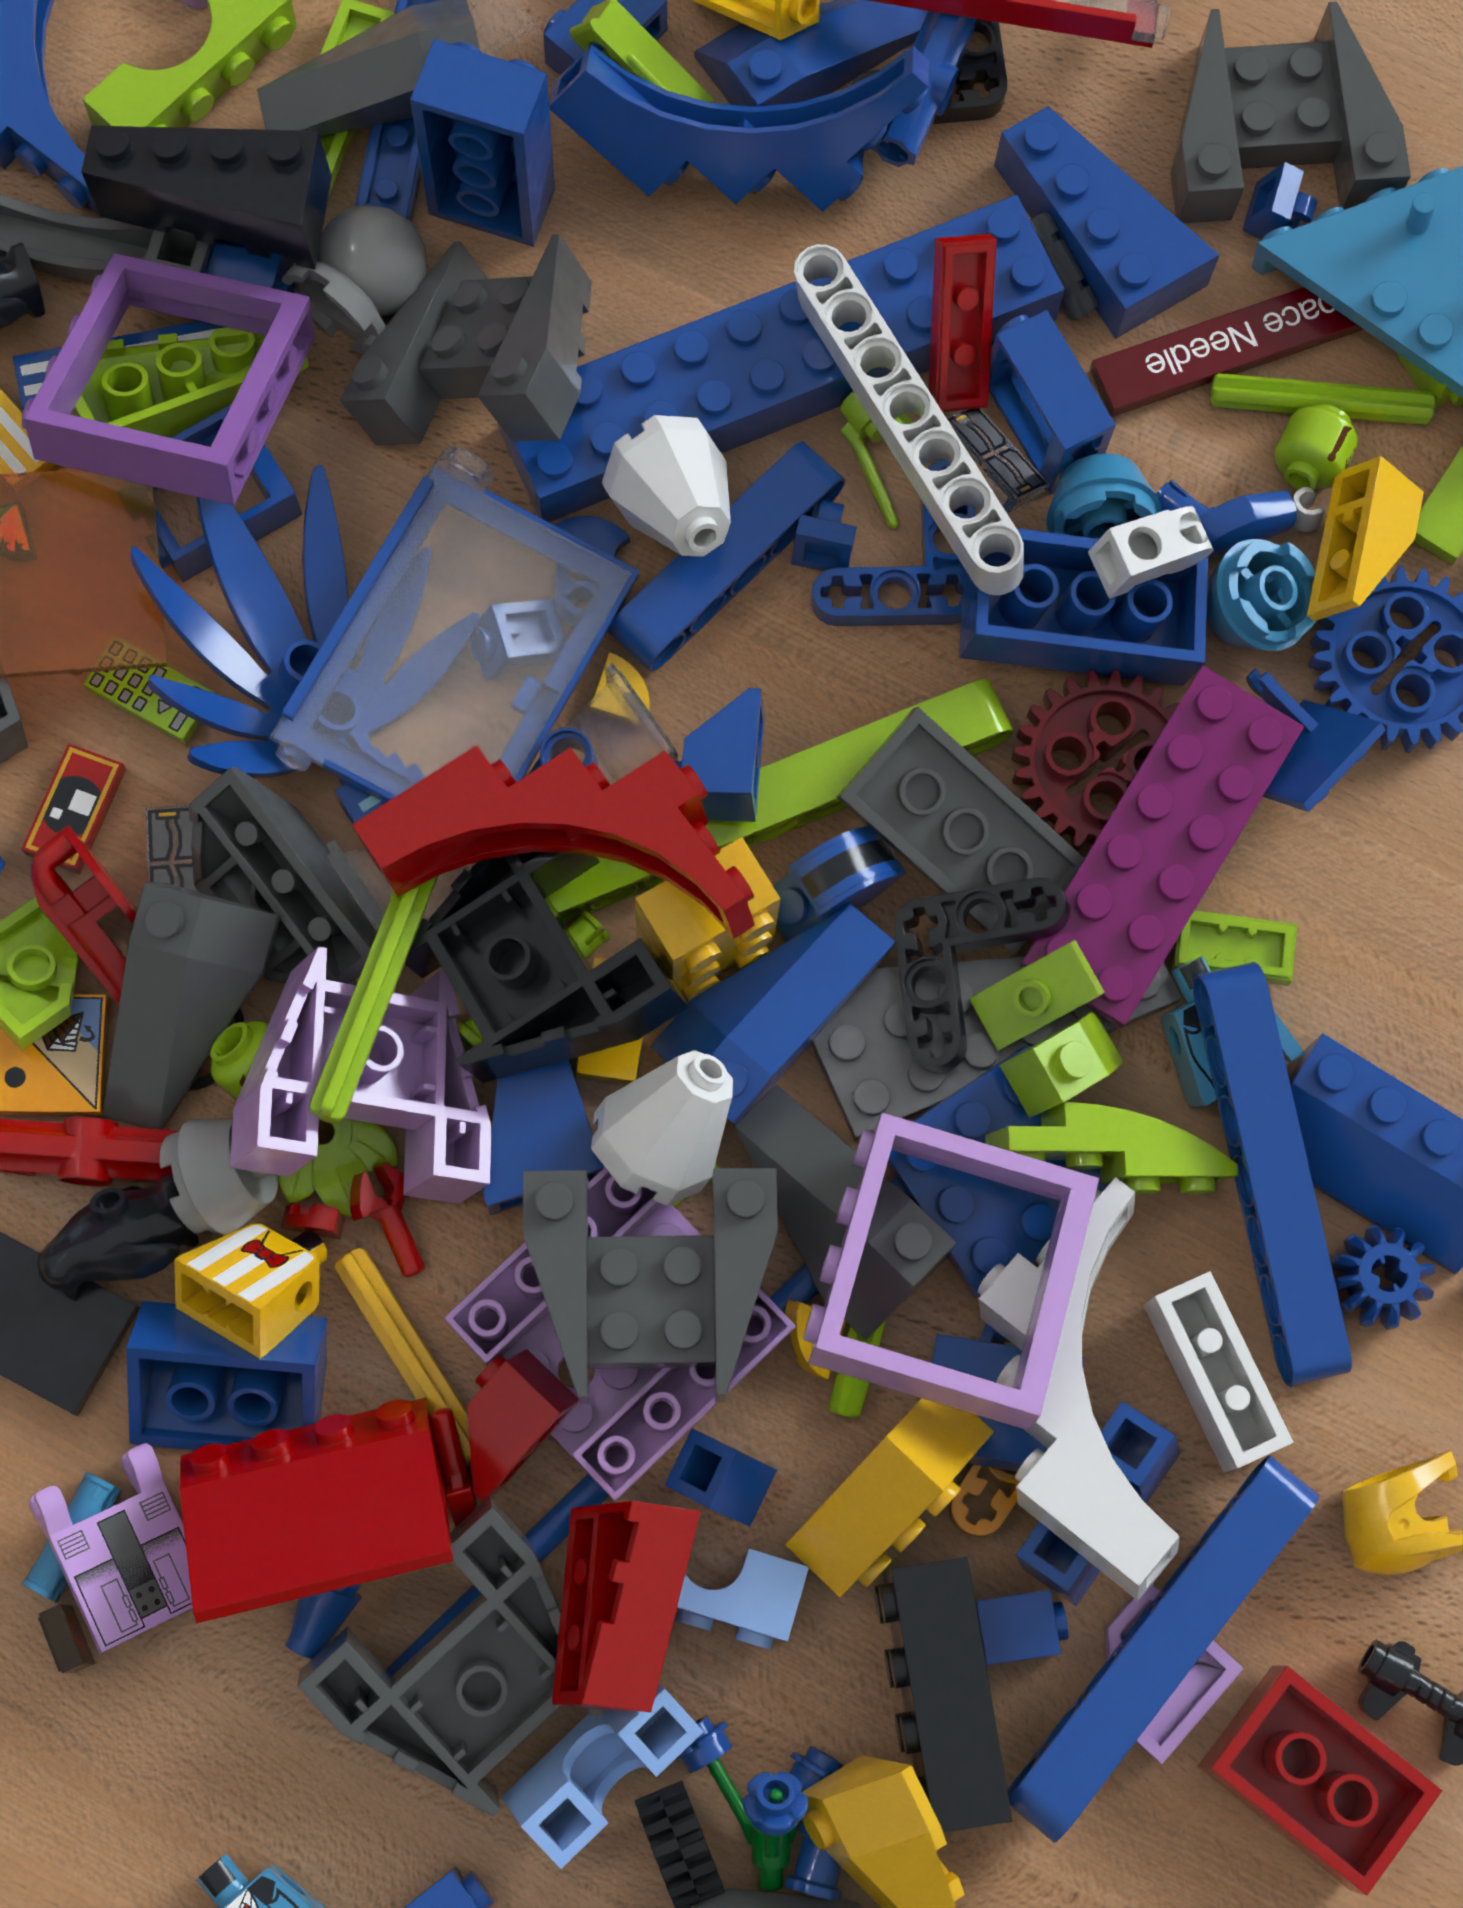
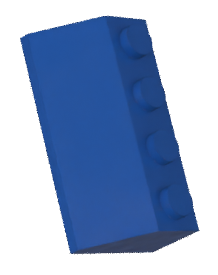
M1322 1033L1307 1047L1304 1055L1289 1077L1313 1187L1374 1225H1378L1387 1233H1390L1391 1230L1397 1227L1403 1229L1405 1232L1404 1243L1411 1246L1416 1242H1421L1425 1246L1422 1255L1454 1275L1457 1274L1463 1267V1119Z

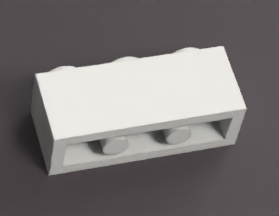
M1211 1271L1158 1294L1143 1305L1223 1473L1238 1469L1294 1443Z

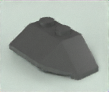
M236 766L229 768L189 804L190 821H193L191 848L194 886L201 893L281 915L264 974L265 979L286 984L290 972L319 946L327 948L326 980L351 984L360 976L376 936L369 901L295 806Z

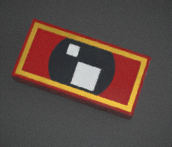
M68 743L21 848L25 855L34 858L36 851L47 840L68 825L91 850L125 774L126 768L124 764ZM77 852L59 867L80 875L85 862Z

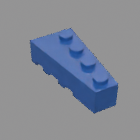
M1049 106L1001 132L994 164L995 168L1014 195H1018L1030 218L1044 212L1051 214L1059 229L1056 232L1057 238L1059 240L1064 238L1085 276L1082 279L1084 287L1090 285L1098 300V307L1095 310L1115 339L1208 286L1220 255Z

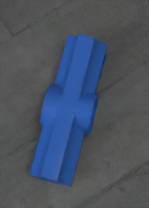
M928 11L913 44L929 60L928 93L916 109L908 114L901 112L887 124L885 134L871 148L881 157L882 161L897 167L915 164L936 115L941 117L948 105L959 72L957 67L974 33L975 18Z

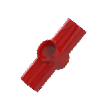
M68 1117L64 1119V1123L0 1119V1173L5 1175L57 1177L58 1181L96 1187L111 1186L112 1181L156 1184L168 1174L173 1176L171 1166L160 1169V1149L166 1136L178 1131L171 1129L119 1127V1124L114 1121L90 1117Z

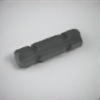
M1048 212L1031 218L1030 221L1065 289L1063 294L1064 300L1061 302L1065 312L1073 321L1086 316L1098 307V300L1090 285L1084 287L1082 279L1085 276L1064 238L1060 240L1057 238L1056 232L1059 229Z

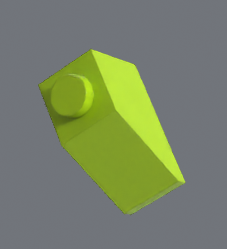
M1095 1010L999 1066L1028 1117L1031 1118L1066 1102L1106 1078L1122 1065L1124 1061Z

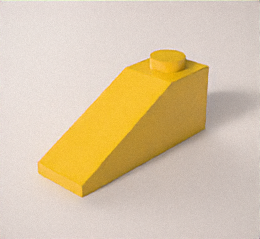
M1382 456L1341 470L1334 478L1307 616L1313 621L1361 606L1415 540L1424 492Z

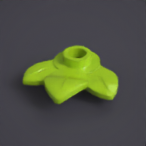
M344 1119L340 1123L330 1122L333 1127V1136L326 1143H318L317 1156L290 1177L278 1176L280 1189L288 1203L299 1202L316 1191L320 1199L327 1206L337 1207L341 1214L351 1217L350 1191L353 1177L364 1171L368 1175V1172L374 1171L373 1167L382 1163H387L393 1167L398 1165L397 1149L383 1128L374 1123Z

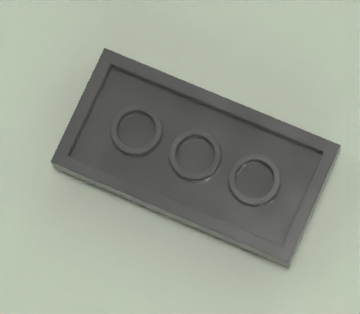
M919 707L913 708L836 796L943 894L1032 878H1047L1054 881L1065 892L1085 859ZM1045 894L1036 896V905L1034 907L1017 910L1012 903V899L1005 900L1011 915V927L1018 926L1014 916L1016 913L1032 912L1038 921H1043L1047 918V909L1056 907V904L1049 902ZM980 903L969 911L968 916L984 931H989L998 920V911L992 904ZM1026 941L1001 946L1009 953L1016 954Z

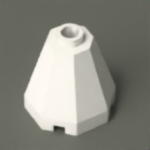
M654 415L641 424L644 432L633 439L627 433L614 442L602 485L630 526L681 556L704 557L724 543L731 523L727 462L698 418Z
M693 1050L675 1057L605 1097L594 1112L593 1125L598 1123V1129L592 1136V1151L619 1186L625 1190L637 1194L642 1187L657 1192L652 1200L666 1206L699 1193L712 1178L732 1100L733 1078L727 1072L723 1063L714 1056Z

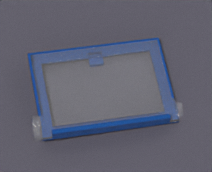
M456 446L444 447L427 476H423L284 707L282 717L270 735L271 742L279 746L275 755L288 766L303 772L307 771L312 763L384 802L393 799L475 745L480 748L490 764L501 759L515 781H519L527 774L540 751L544 739L552 730L609 630L612 621L638 579L640 571L487 490L494 479V474L490 467L479 457L465 449Z

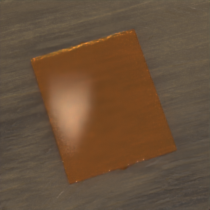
M65 468L58 469L57 471L0 474V678L69 673L77 676L83 672L167 667L164 617L148 594L129 559L131 548L135 546L159 567L154 491L152 486L88 471L67 470Z

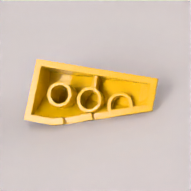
M861 1755L802 1791L808 1798V1813L805 1814L803 1823L814 1844L820 1850H826L881 1908H956L955 1902L965 1894L959 1877L952 1871L949 1873L939 1860L937 1850L945 1846L947 1842L941 1825L912 1765Z

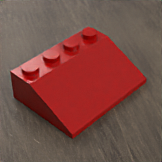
M426 1397L413 1401L404 1399L392 1400L375 1410L349 1416L333 1414L320 1419L316 1424L290 1430L270 1429L252 1439L227 1445L220 1443L207 1444L197 1448L192 1453L181 1455L179 1490L192 1607L196 1624L453 1562L444 1477L429 1421L430 1413Z

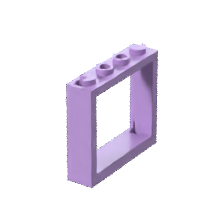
M881 1113L873 1132L862 1130L852 1165L863 1168L858 1188L854 1189L846 1186L839 1207L836 1223L846 1225L847 1227L841 1247L830 1244L822 1267L819 1281L830 1284L825 1305L820 1306L813 1303L808 1317L803 1340L814 1343L808 1364L1029 1430L1041 1416L1099 1178ZM891 1150L1060 1201L1013 1388L840 1335Z

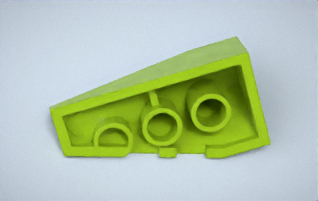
M228 327L215 329L210 338L178 341L177 333L158 335L157 344L125 347L123 339L110 340L70 415L171 438L233 403L266 336ZM307 357L299 373L309 367ZM98 474L103 485L118 479Z

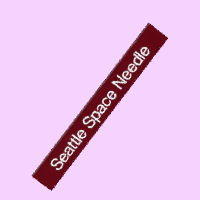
M1303 287L1092 360L1090 371L1108 412L1113 417L1209 384L1218 373L1237 374L1364 329Z

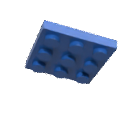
M1022 1047L912 1122L985 1144V1135L1007 1126H1041V1113L1031 1118L1028 1117L999 1066L1029 1047ZM891 1150L887 1165L908 1197L956 1242L948 1258L974 1298L981 1296L978 1293V1288L993 1267L999 1263L1006 1267L1017 1253L1032 1263L1037 1259L1044 1245L1050 1240L1060 1201ZM1046 1160L1047 1163L1066 1168L1065 1160ZM1100 1168L1074 1170L1099 1178L1097 1188L1102 1192L1109 1185L1101 1184Z

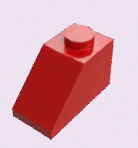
M528 1349L523 1350L508 1360L501 1354L497 1356L476 1378L475 1382L482 1389L467 1405L473 1494L482 1502L502 1489L579 1402L578 1397Z

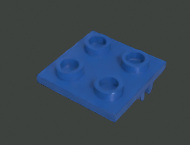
M1254 668L1246 677L1249 687L1265 703L1304 726L1264 793L1263 797L1309 812L1328 795L1330 789L1339 779L1366 755L1368 749L1386 731L1380 721L1303 700L1298 704L1278 684L1275 678L1266 671L1261 676L1259 671Z

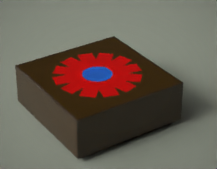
M59 1604L39 1613L40 1617L38 1620L59 1672L76 1673L95 1664L72 1605Z

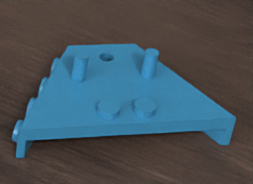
M1463 166L1451 171L1447 168L1433 170L1423 176L1416 184L1396 190L1394 187L1382 189L1371 195L1362 204L1345 210L1343 207L1328 209L1318 215L1313 222L1294 229L1290 226L1277 228L1257 242L1252 265L1254 270L1261 275L1277 269L1281 270L1439 383L1446 384L1449 390L1463 399Z

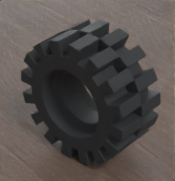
M681 1780L634 1800L674 1907L690 1908L725 1893L683 1781Z

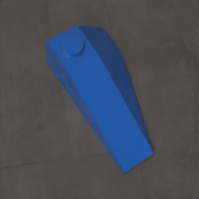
M834 0L820 4L818 23L783 40H778L741 23L694 52V57L730 105L757 107L799 103L831 94L854 80L861 73L867 72L914 43L926 18L927 11L867 0Z
M850 903L688 1001L689 1007L676 1015L650 1047L666 1062L693 1050L714 1056L720 1060L733 1078L732 1100L727 1118L737 1124L774 1087L894 947L896 942Z

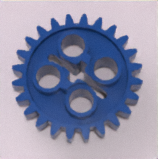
M1398 566L1390 582L1384 576L1361 606L1318 620V625L1324 630L1316 631L1310 640V645L1321 651L1313 655L1309 661V667L1325 671L1314 683V690H1331L1332 695L1325 706L1335 709L1342 707L1345 712L1380 721L1386 729L1380 736L1382 750H1387L1395 738L1399 737L1405 752L1411 753L1418 744L1420 736L1425 745L1431 750L1441 741L1442 733L1453 741L1463 731L1461 723L1463 724V592H1460L1455 597L1447 594L1450 585V578L1448 577L1443 578L1436 587L1428 585L1429 576L1427 569H1422L1413 582L1408 581L1404 567ZM1397 612L1407 616L1413 628H1400L1392 621L1390 613ZM1429 625H1436L1439 632L1426 642L1415 658L1407 662L1379 694L1371 693L1370 687L1387 672L1395 659L1401 657ZM1442 650L1449 653L1454 658L1456 667L1451 668L1440 664L1435 658L1434 651ZM1361 651L1367 653L1374 660L1376 668L1369 669L1358 665L1353 658L1352 652ZM1405 689L1412 692L1418 699L1419 707H1409L1403 704L1397 697L1396 690Z

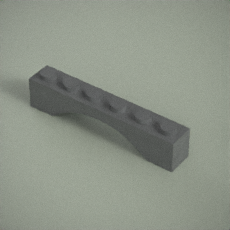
M0 194V257L6 256L11 246L22 242L34 270L93 283L97 275L103 274L113 254L116 253L201 273H206L214 245L196 241L193 233L174 228L168 233L111 219L88 218L56 212Z

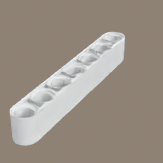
M816 244L806 248L799 254L794 265L798 300L802 310L973 583L981 591L989 595H1003L1013 591L1019 586L1024 572V543L1020 533L844 256L836 248L829 245ZM821 277L833 279L830 284L825 286L810 284L815 279ZM848 322H857L863 325L858 330L852 332H844L838 329L841 325ZM876 367H886L892 370L887 376L881 378H874L866 374ZM907 412L921 416L918 421L911 424H901L895 421L899 415ZM933 459H944L951 463L950 466L941 471H931L924 467L928 461ZM964 505H973L981 510L977 516L969 519L960 518L953 513L958 507ZM993 552H1002L1011 558L1007 564L999 567L990 566L982 559Z

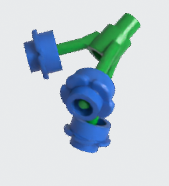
M704 1716L695 1721L704 1732L676 1759L681 1758L689 1773L707 1766L739 1821L747 1843L752 1845V1864L758 1868L759 1888L766 1891L779 1890L783 1887V1868L790 1863V1844L793 1842L800 1821L804 1818L808 1808V1798L802 1791L842 1768L844 1764L823 1751L810 1746L805 1756L797 1752L791 1754L790 1757L795 1762L789 1773L779 1772L771 1774L763 1772L756 1775L747 1785L748 1795L742 1799L719 1760L720 1756L733 1747L724 1732L728 1724L725 1721H721L713 1725L709 1717Z

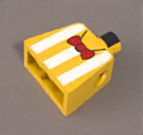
M263 1224L245 1226L181 1254L174 1259L176 1309L261 1359L316 1310L319 1303L320 1265L327 1259L326 1246L322 1239L312 1231H305L294 1239L289 1240Z

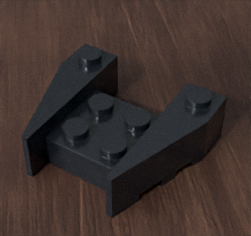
M529 852L489 858L476 862L469 872L464 869L450 885L453 891L428 921L425 918L421 920L405 965L422 979L442 966L484 1038L482 1042L457 1057L456 1060L462 1068L482 1083L639 1040L689 1007L660 958L641 938L592 969L548 896L600 863L597 857L581 853Z

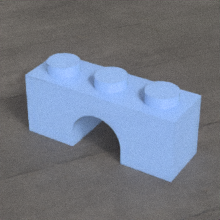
M748 1549L738 1578L725 1588L718 1590L701 1588L694 1584L685 1573L675 1621L711 1632L713 1622L716 1620L738 1627L735 1640L771 1650L774 1639L788 1642L809 1567Z
M660 1682L651 1712H614L603 1710L604 1714L597 1720L589 1713L501 1796L522 1829L560 1869L608 1824V1821L602 1814V1805L608 1792L617 1781L627 1773L642 1767L649 1768L657 1777L704 1732Z

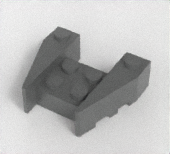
M1337 1L1328 2L1314 37L1315 42L1230 48L1224 47L1219 9H1211L1199 44L1189 96L1180 128L1178 145L1170 173L1175 213L1181 222L1196 223L1232 220L1244 190L1242 169L1278 167L1284 162L1290 165L1333 163L1339 207H1343L1344 210L1366 202L1371 195L1382 189L1394 187L1396 190L1406 187L1411 174L1403 125Z
M559 234L551 236L534 275L528 277L488 279L461 241L453 242L423 279L417 290L406 300L385 326L382 333L377 336L361 356L340 402L376 445L421 444L441 399L479 398L512 442L558 441L565 430L581 392L582 378L576 370L578 357L585 354L586 339L581 333L582 314L589 312L592 281Z
M777 1168L713 1169V1235L588 1237L587 1170L523 1171V1236L580 1404H589V1369L715 1367V1402H725L778 1232Z
M489 1496L450 1532L453 1562L482 1593L393 1676L347 1626L300 1670L297 1686L342 1735L361 1745L364 1743L392 1758V1762L412 1773L418 1772L451 1790V1794L491 1816H495L500 1811L498 1791L485 1776L560 1707V1705H552L561 1609L532 1542ZM587 1709L596 1720L604 1714L603 1710Z

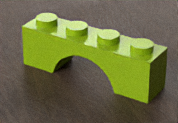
M206 0L212 22L209 35L201 49L187 61L167 69L147 70L122 63L82 98L91 125L185 128L191 122L200 121L210 112L214 101L231 86L242 84L262 58L271 50L277 51L290 40L293 31L297 28L292 1Z

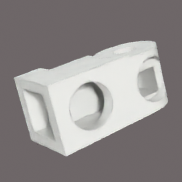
M1186 506L1172 511L1168 509L1111 527L1088 551V554L1108 598L1111 599L1129 592L1135 585L1165 574H1172L1187 569L1205 559L1214 549L1193 506Z

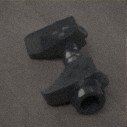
M1377 1639L1374 1640L1363 1655L1358 1667V1672L1366 1676L1368 1680L1358 1700L1360 1709L1370 1718L1377 1721L1406 1694L1412 1698L1415 1697L1417 1701L1426 1704L1427 1707L1445 1717L1442 1743L1438 1756L1439 1760L1454 1766L1463 1764V1690L1458 1695L1453 1694L1448 1689L1419 1672L1421 1658L1415 1655V1648L1410 1644L1399 1641L1393 1646L1390 1643L1384 1644Z

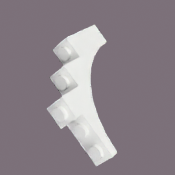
M1115 1177L1103 1192L1098 1188L1096 1190L1041 1416L1029 1430H1025L1048 1448L1045 1453L1039 1448L1034 1450L1017 1471L1015 1479L1020 1482L1016 1487L1018 1505L1138 1601L1178 1553L1180 1536L1140 1498L1112 1458L1092 1412L1082 1367V1334L1091 1290L1108 1250L1134 1214L1135 1191ZM1050 1240L1044 1245L1036 1259V1262L1039 1264L1038 1268L1017 1253L1006 1267L1001 1263L993 1267L978 1288V1293L981 1295L979 1297L980 1318L1020 1350L1023 1349ZM1016 1355L1005 1366L996 1383L1013 1388L1021 1355Z

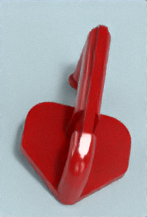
M68 825L47 840L34 855L31 864V878L37 903L119 1006L126 957L97 921L119 906L134 924L137 908L101 862ZM78 852L94 876L72 891L55 869Z

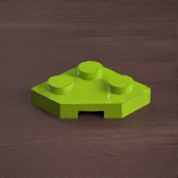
M36 897L0 920V1028L21 1050L30 1046L71 1016L80 958L39 907Z

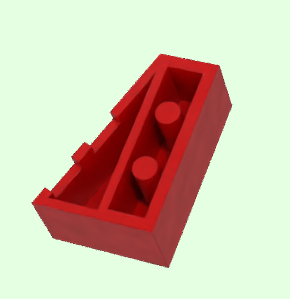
M633 1500L571 1508L552 1705L614 1712L652 1711L701 1511Z

